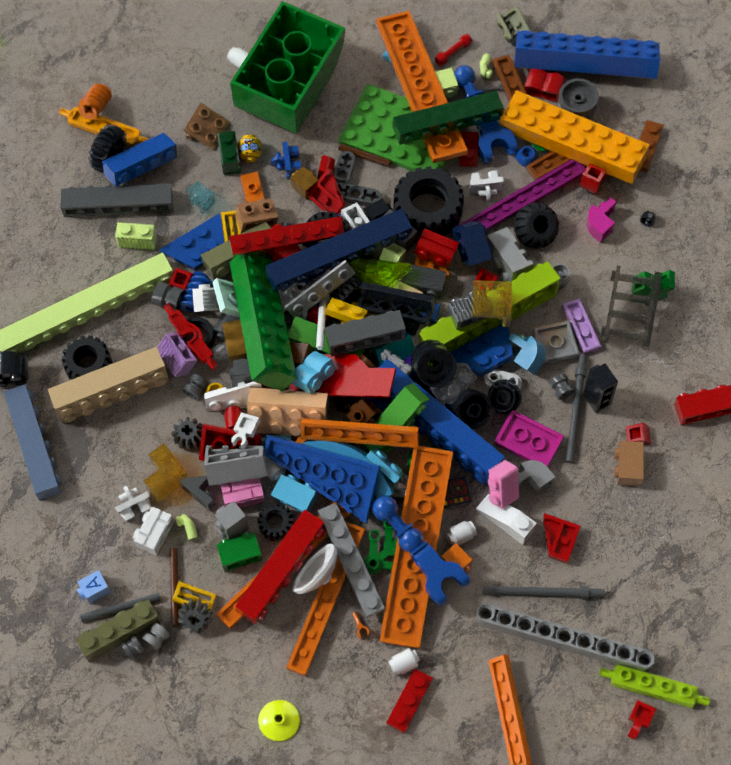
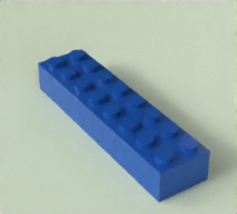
M528 30L517 31L514 67L657 79L660 64L659 42L652 40L638 41L636 39L623 40L616 37H586L580 34L574 36L564 33L549 34L548 32L537 33Z
M387 359L379 368L397 369L390 397L377 398L387 400L389 406L405 386L414 383L430 400L425 405L427 407L426 410L420 415L417 414L414 418L415 423L413 425L419 427V433L429 437L430 442L434 446H439L446 451H452V459L454 458L459 463L461 469L473 474L474 479L479 484L483 483L488 486L489 469L503 462L505 457Z

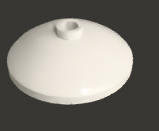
M327 544L317 550L299 570L292 584V590L296 594H305L316 590L322 584L325 585L330 581L337 560V548L333 544Z

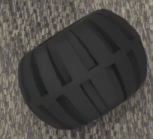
M530 203L521 208L517 213L513 226L517 239L523 245L533 249H541L550 245L555 240L559 232V220L555 211L543 203ZM533 224H537L538 228H534Z

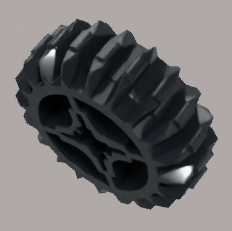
M109 124L104 126L91 145L88 157L89 165L94 170L104 173L102 161L123 152L126 147L125 131L115 125Z

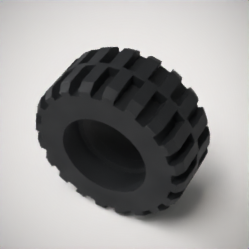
M426 166V169L419 167L415 169V172L409 171L406 173V178L403 176L399 180V184L396 185L394 190V211L403 209L411 226L418 231V236L420 237L424 228L446 236L447 231L452 232V228L459 224L463 214L464 195L462 186L458 185L459 181L456 177L451 178V173L448 171L442 172V169L438 167L431 169L432 166ZM434 194L442 198L446 204L438 211L423 212L416 209L411 202L419 195Z

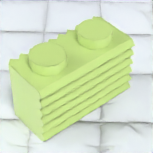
M118 222L115 237L119 248H144L145 250L148 248L149 250H154L157 233L155 226L151 224Z

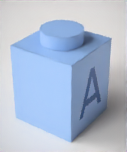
M99 570L77 581L80 586L77 589L82 600L87 599L89 604L111 593Z

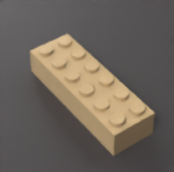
M156 346L47 390L61 423H69L82 415H90L97 409L108 408L115 402L128 400L130 396L135 394H143L153 387H161L169 381Z

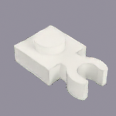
M241 412L234 427V431L237 434L231 439L233 446H236L237 442L242 440V448L245 449L247 447V437H254L260 423L259 417Z

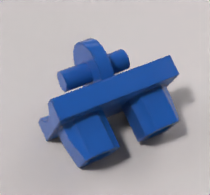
M282 142L284 156H281V153H276V157L271 159V164L277 167L278 171L283 170V166H285L288 180L294 171L301 169L300 161L290 162L292 158H299L298 146H288V142Z

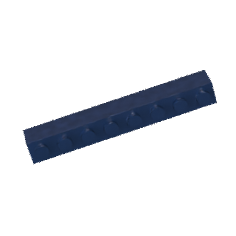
M399 209L266 265L265 273L275 292L278 290L284 291L290 288L292 284H301L311 276L315 275L317 277L322 275L325 270L334 269L344 260L346 262H353L363 254H372L379 247L386 248L398 239L400 241L405 240L409 237L412 226L403 209Z

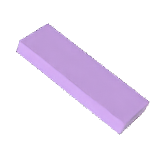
M580 298L562 304V309L567 320L570 321L572 331L582 353L588 354L600 350L602 346Z

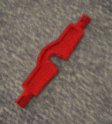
M167 303V306L164 305L163 309L168 313V319L181 338L189 335L194 336L187 342L188 348L203 364L207 363L212 371L215 368L217 369L219 365L213 359V352L203 341L200 329L196 325L189 323L179 310L175 311L170 303Z

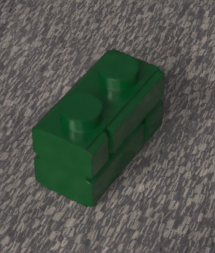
M235 131L218 133L223 174L240 173L241 167Z

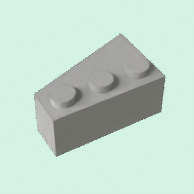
M508 227L487 235V243L491 244L493 250V262L497 269L500 268L504 283L507 281L511 282L517 279L521 273H527L533 269V262L525 259L523 255H526V252L523 249L519 250L517 246L518 241Z
M206 446L204 468L209 486L223 485L228 482H241L252 478L260 479L268 475V464L263 446H247L245 449L242 446L239 449H229V446H222V449H212V446Z

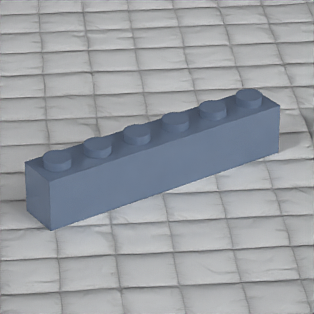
M26 384L4 391L38 500L61 493L59 486L63 484L60 475H56L54 471L57 465L54 457L50 458L49 451L52 450L49 441L44 440L43 435L46 434L43 423L39 424L38 421L41 415L38 407L33 405L32 401H35L33 391L28 390Z

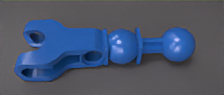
M463 65L456 69L454 72L459 87L465 89L467 93L466 98L484 93L483 90L477 91L474 85L476 74L472 67ZM490 121L476 126L481 136L478 153L485 164L492 162L493 152L491 149L494 147H503L509 155L517 153L518 145L513 132L501 127L498 121Z
M381 496L377 498L373 504L375 517L381 521H388L398 534L395 538L398 539L400 547L410 553L411 558L426 576L425 589L427 594L437 605L443 606L447 599L441 589V582L446 578H451L460 586H467L470 583V578L458 563L443 561L428 542H424L423 534L417 528L412 527V523L408 526L397 514L398 504L392 497Z

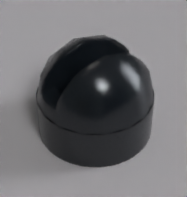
M647 210L641 215L640 222L644 226L651 227L655 223L656 215L654 212Z

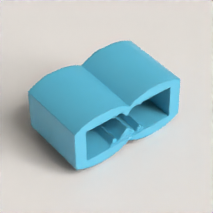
M317 351L312 352L307 356L303 364L295 369L297 379L293 381V385L309 394L314 393L321 387L323 381L333 375L335 370L333 360Z

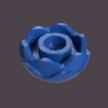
M523 146L516 153V160L524 167L538 159V152L532 146Z

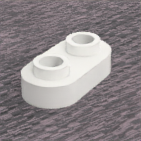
M494 369L484 376V384L488 389L496 381L510 380L515 381L521 390L522 380L516 374ZM495 376L497 379L492 380L490 377Z

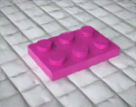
M512 410L496 437L494 444L527 461L536 460L548 467L564 435Z

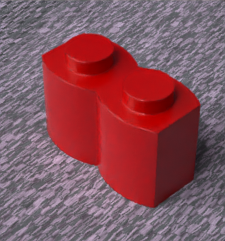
M530 69L524 89L527 95L558 102L559 91L565 83V77L556 72L547 73L543 69Z

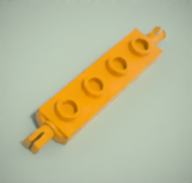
M62 107L59 110V115L68 117L69 125L96 135L106 125L110 124L120 127L126 133L127 141L125 144L129 147H134L136 143L149 140V138L140 136L139 129L98 115L95 119H86L80 114L78 107H74L71 111Z

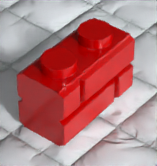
M424 228L414 253L423 260L430 259L440 267H449L459 242Z

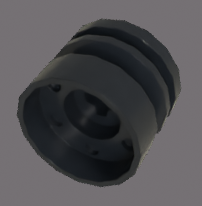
M429 339L422 341L415 346L411 353L410 361L413 370L422 383L429 387L445 386L456 374L457 364L454 356L445 344L438 340Z

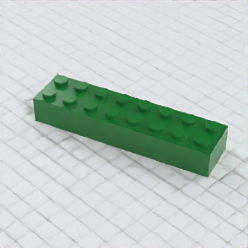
M255 253L237 255L230 262L251 380L284 391L297 377L279 290L274 291L265 273L266 265L273 263V261Z

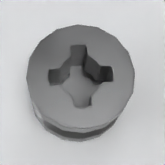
M134 635L130 636L127 642L120 643L131 661L135 658V655L144 652L143 647Z

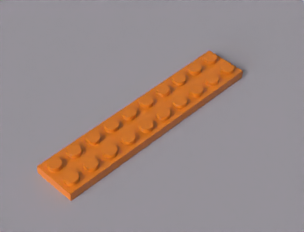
M410 11L377 18L376 25L411 111L415 112L448 103ZM459 130L423 139L432 163L467 155L468 152Z
M418 446V448H413L401 519L407 526L412 523V527L420 530L424 536V542L427 541L436 552L453 452ZM398 539L380 642L420 649L429 597L425 589L426 576L411 558L410 553L400 547Z

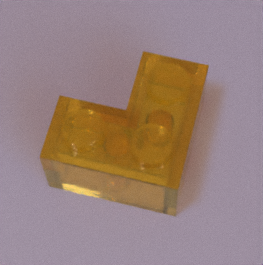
M165 443L148 454L151 463L157 471L144 480L146 488L157 502H160L178 489L181 478H189L187 471Z

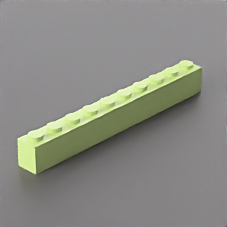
M164 253L158 254L1 329L0 351H13L18 355V353L30 350L43 341L51 340L57 334L69 331L70 328L76 325L86 323L87 320L93 317L101 316L105 311L118 308L128 300L132 301L145 292L153 291L159 281L168 284L173 275V270Z

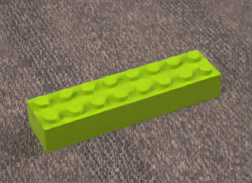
M548 261L543 264L539 263L531 271L521 273L517 279L511 282L507 281L501 288L486 293L493 308V315L458 330L450 316L447 318L443 317L433 326H427L420 331L419 343L429 339L438 340L445 344L448 350L452 352L507 321L509 323L557 296L561 278Z

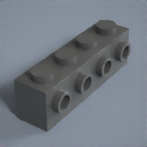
M400 310L388 311L385 314L371 315L367 318L350 320L346 323L325 327L326 340L331 357L406 339V329Z

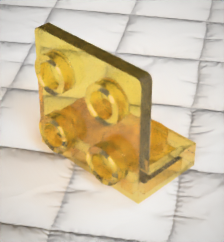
M473 281L472 316L502 319V327H510L512 282Z

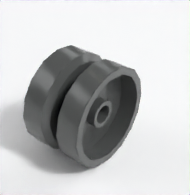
M575 78L567 81L559 91L557 107L592 120L596 114L599 96L596 86L585 79Z

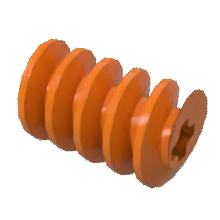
M94 84L78 104L80 114L86 119L97 118L111 100V90L104 84Z

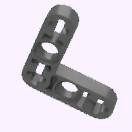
M350 151L342 152L339 155L334 176L339 189H341L340 192L344 202L358 203V205L367 207L382 199L381 193L376 189L349 184L355 166V156ZM346 158H350V160H348L347 167H345L344 160H346ZM344 172L348 176L344 179H340L338 177V174ZM357 191L361 195L359 198H353L351 193ZM373 196H376V199H374V201H371V198Z

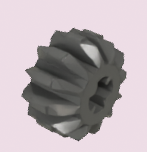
M187 417L184 422L179 419L180 425L174 424V431L171 432L172 437H174V443L179 444L181 449L186 446L187 450H190L192 445L197 448V442L201 443L203 425L198 423L195 418L190 421V418Z
M191 598L189 604L184 602L182 609H179L178 614L180 617L178 622L183 623V629L190 628V634L194 629L199 634L202 629H208V623L212 622V617L210 616L212 615V609H207L208 603L202 605L201 599H198L197 603H195Z

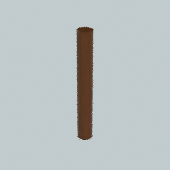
M341 143L339 145V151H350L354 156L389 167L391 164V160Z

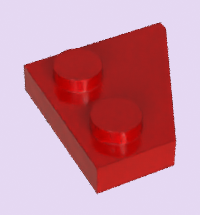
M544 513L543 522L548 557L568 564L581 526Z

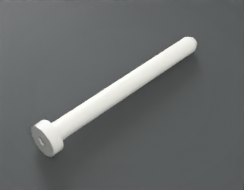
M330 294L318 302L319 312L316 348L318 350L324 348L325 311L327 303L330 301Z

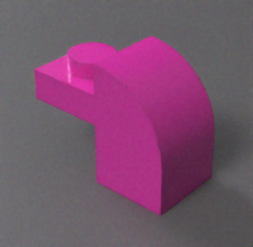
M612 198L607 202L603 201L598 208L592 205L588 212L587 230L600 243L614 229L615 222L608 217L615 211L616 201Z

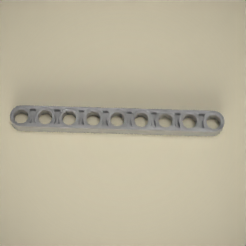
M482 604L477 609V623L489 629L643 672H648L654 663L653 653L643 648L490 604ZM482 612H488L491 615V617L488 619H484L480 616V614ZM506 617L510 620V623L504 625L500 622V619ZM526 623L530 626V629L522 630L519 625ZM547 629L550 634L548 636H543L540 634L539 630ZM565 634L570 640L563 642L559 636ZM579 641H587L589 647H581ZM606 646L609 652L602 653L599 647ZM619 652H626L629 658L622 659L619 656ZM639 658H647L649 664H641Z

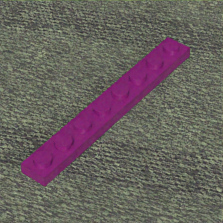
M570 160L459 225L471 221L480 222L488 231L516 215L524 206L530 203H537L580 178L586 169L582 163Z

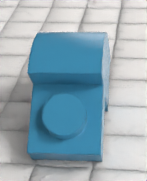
M512 333L509 340L522 348L514 362L536 375L545 360L543 344L532 336L527 338L523 334L517 336Z

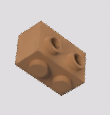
M260 199L254 202L237 204L235 216L241 233L264 221L270 228L277 224L278 214L273 199Z
M620 441L618 448L614 449V459H618L617 466L614 467V478H617V485L641 486L644 479V442Z

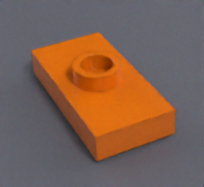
M258 172L240 175L246 202L264 199Z

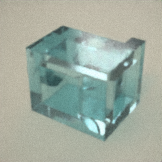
M199 181L194 185H190L186 190V193L189 195V201L194 206L198 205L202 214L215 203L214 193Z

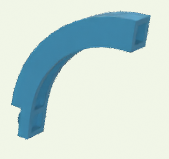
M321 440L301 443L371 462L366 458L368 453L349 443ZM380 470L375 494L377 498L381 496L390 497V495L397 493L393 486L392 480Z

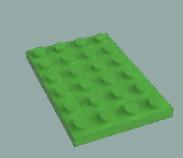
M367 83L338 139V144L341 143L391 160V164L415 172V169L419 167L426 169V166H432L431 169L438 167L443 170L447 162L445 160L432 163L423 139L413 141L410 144L399 145L392 128L393 117L412 112L407 99Z

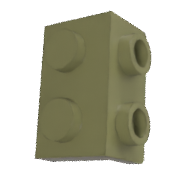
M517 5L502 15L499 12L495 13L498 18L496 22L500 29H504L505 33L503 35L508 43L512 42L516 46L517 31H531Z

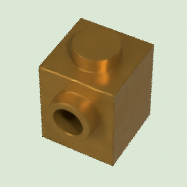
M303 166L300 170L294 171L290 177L291 187L307 200L308 193L318 181L314 172L308 171Z

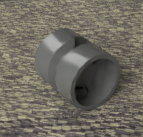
M159 281L152 294V304L163 307L170 303L175 311L180 310L179 303L182 302L181 298L185 295V290L176 286L171 288L170 284Z

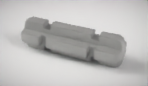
M388 349L381 353L382 360L386 361L388 359L407 376L413 373L414 370L411 365L405 364L404 360L392 354Z

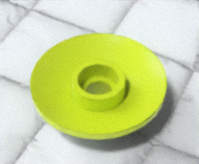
M275 700L268 703L259 715L260 730L265 737L272 741L279 742L290 739L295 735L300 725V716L294 705L284 700ZM277 716H282L283 720L281 722H276L275 718Z

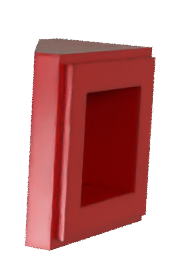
M644 422L626 426L627 441L644 442V445L651 444L650 429Z

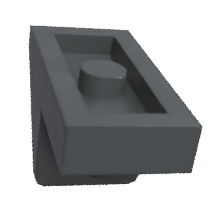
M207 476L181 478L179 480L180 487L208 511L213 509L215 506L214 497L205 490L209 485Z

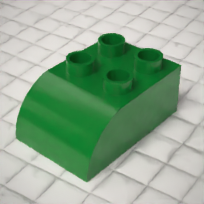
M281 1L230 82L234 107L297 134L337 66L344 44L345 27Z

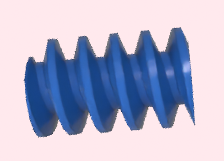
M199 271L193 273L187 286L188 289L185 290V295L181 298L182 302L179 303V307L184 311L194 313L192 289H199V285L210 284V287H213V282L206 274Z

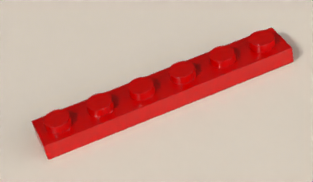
M340 216L229 236L232 255L236 256L326 240L344 233Z

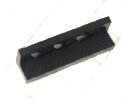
M362 282L360 285L361 297L357 306L368 310L367 313L380 315L388 311L406 308L409 309V312L401 313L403 321L428 326L435 311L434 296ZM365 300L374 303L371 306H363ZM384 305H391L392 308L388 310H382L380 307ZM420 312L427 313L425 318L417 317L416 314Z

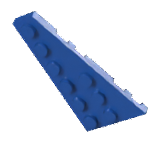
M267 436L264 449L266 457L282 468L284 467L292 472L294 476L302 479L310 487L345 508L350 514L352 513L360 518L365 524L368 523L381 465L280 437Z

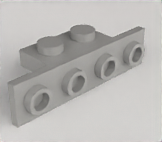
M344 260L334 269L326 270L322 275L316 277L299 290L300 295L285 305V308L294 318L295 316L299 317L353 276L355 271Z

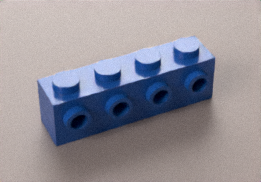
M165 133L159 134L102 161L104 175L117 187L177 158L176 144Z

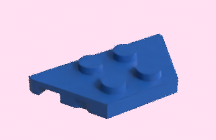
M215 215L159 249L160 253H164V255L173 258L175 262L184 264L193 271L202 267L201 254L224 243L221 215Z
M504 322L452 351L451 354L454 356L456 364H459L460 368L482 377L512 360L513 355L511 340H509L508 322Z

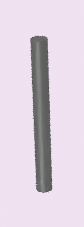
M158 593L80 614L81 622L132 609L141 600L146 601L149 599L150 603L160 601Z

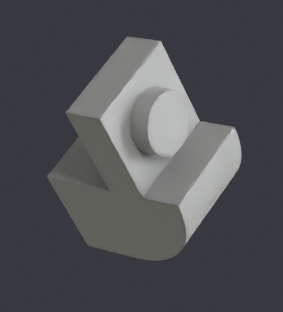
M528 460L520 464V472L518 473L519 489L530 483L534 490L540 494L554 484V474L542 462Z

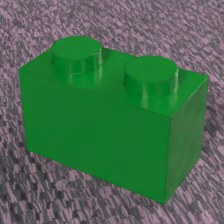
M250 532L243 533L238 538L232 540L231 538L223 539L219 544H216L224 572L263 560L255 532L251 534Z

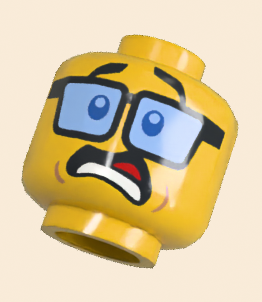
M256 135L242 136V139L238 141L239 157L245 159L248 163L256 162V159L262 155L261 140L256 138Z

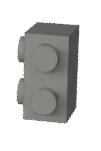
M234 501L227 506L220 507L214 515L216 519L214 524L222 539H235L249 529L246 515Z

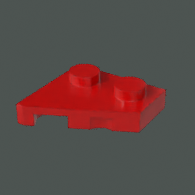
M327 168L307 197L322 211H333L337 215L345 207V202L333 171Z

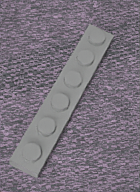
M334 503L318 510L321 520L324 521L327 534L332 544L337 548L338 558L365 617L369 618L385 611V607L337 504Z

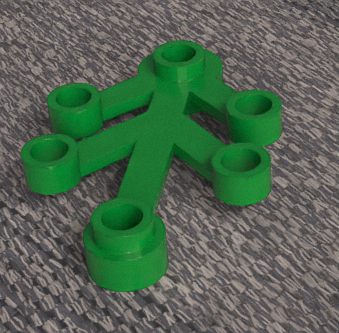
M386 521L383 522L385 528L384 549L378 555L377 542L381 537V533L374 529L368 535L370 540L369 555L364 558L363 562L369 574H377L381 569L392 570L393 562L383 561L388 556H395L397 539L392 542L393 527L387 526ZM376 533L378 535V538L373 539L371 537V534ZM370 561H375V562H376V566H375V567H371V566L369 565V562H370Z

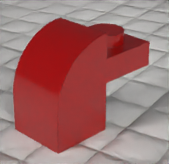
M589 163L582 175L579 187L597 195L608 175L606 170Z

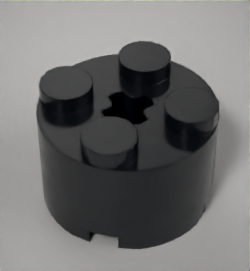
M13 351L0 352V387H7L8 383H15L17 386L25 385L28 380V355L21 353V356H17Z
M466 386L458 388L445 402V407L471 429L483 427L490 418L489 411L492 408L490 399L486 394Z

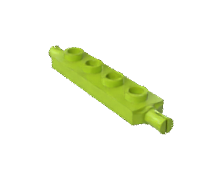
M618 664L613 671L602 667L600 669L599 676L610 678L611 686L689 708H693L696 703L708 706L710 702V697L698 695L697 686Z

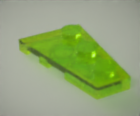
M358 258L349 263L350 267L355 271L354 276L357 279L391 288L412 270L411 264Z

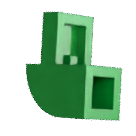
M671 270L657 276L644 271L633 277L632 294L644 299H665L668 296V292L675 289V272Z

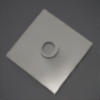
M570 321L533 328L534 338L540 341L545 348L543 364L579 357Z

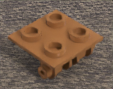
M200 102L183 131L186 132L187 139L192 140L195 138L214 151L218 144L217 134L225 132L230 121Z

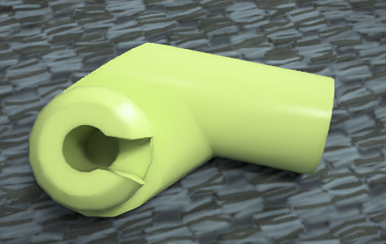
M484 54L479 64L480 74L484 79H491L493 73L492 70L488 69L491 61L489 54Z
M186 514L175 518L177 526L185 525L188 540L198 537L194 522Z

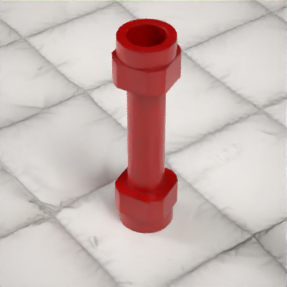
M469 34L462 35L459 38V42L444 53L442 51L434 57L435 62L439 66L447 63L450 56L462 47L467 48L473 42Z

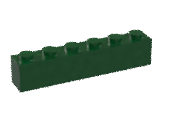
M496 90L393 117L392 128L399 145L410 144L420 139H428L432 136L444 135L451 131L463 130L470 126H479L482 123L497 121L501 118L504 107Z

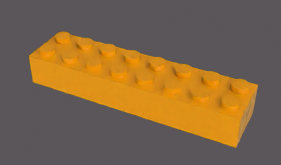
M517 90L500 118V126L511 130L514 136L588 166L591 163L605 169L606 174L633 184L648 156L649 144Z

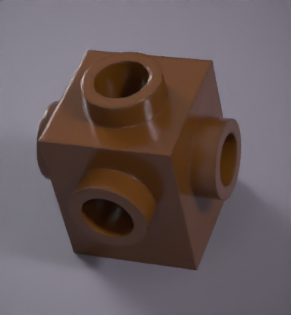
M368 398L354 403L350 407L351 411L347 417L350 419V422L374 424L376 422L375 419L382 412Z

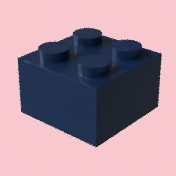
M471 221L452 228L455 241L459 242L457 247L463 264L472 266L492 259L491 254L493 250L491 244L487 243L485 237L487 236V230L480 222Z

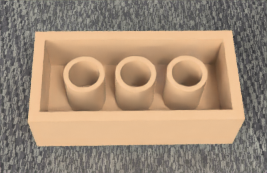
M250 387L247 400V414L259 417L260 419L255 433L300 436V422L302 418L327 420L328 393L314 392L309 394L305 391H280L277 389Z

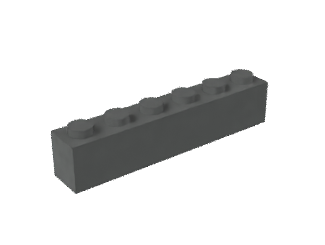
M166 183L134 186L126 184L117 187L110 185L104 187L87 186L85 188L68 187L61 189V211L64 217L173 212V190L171 184Z

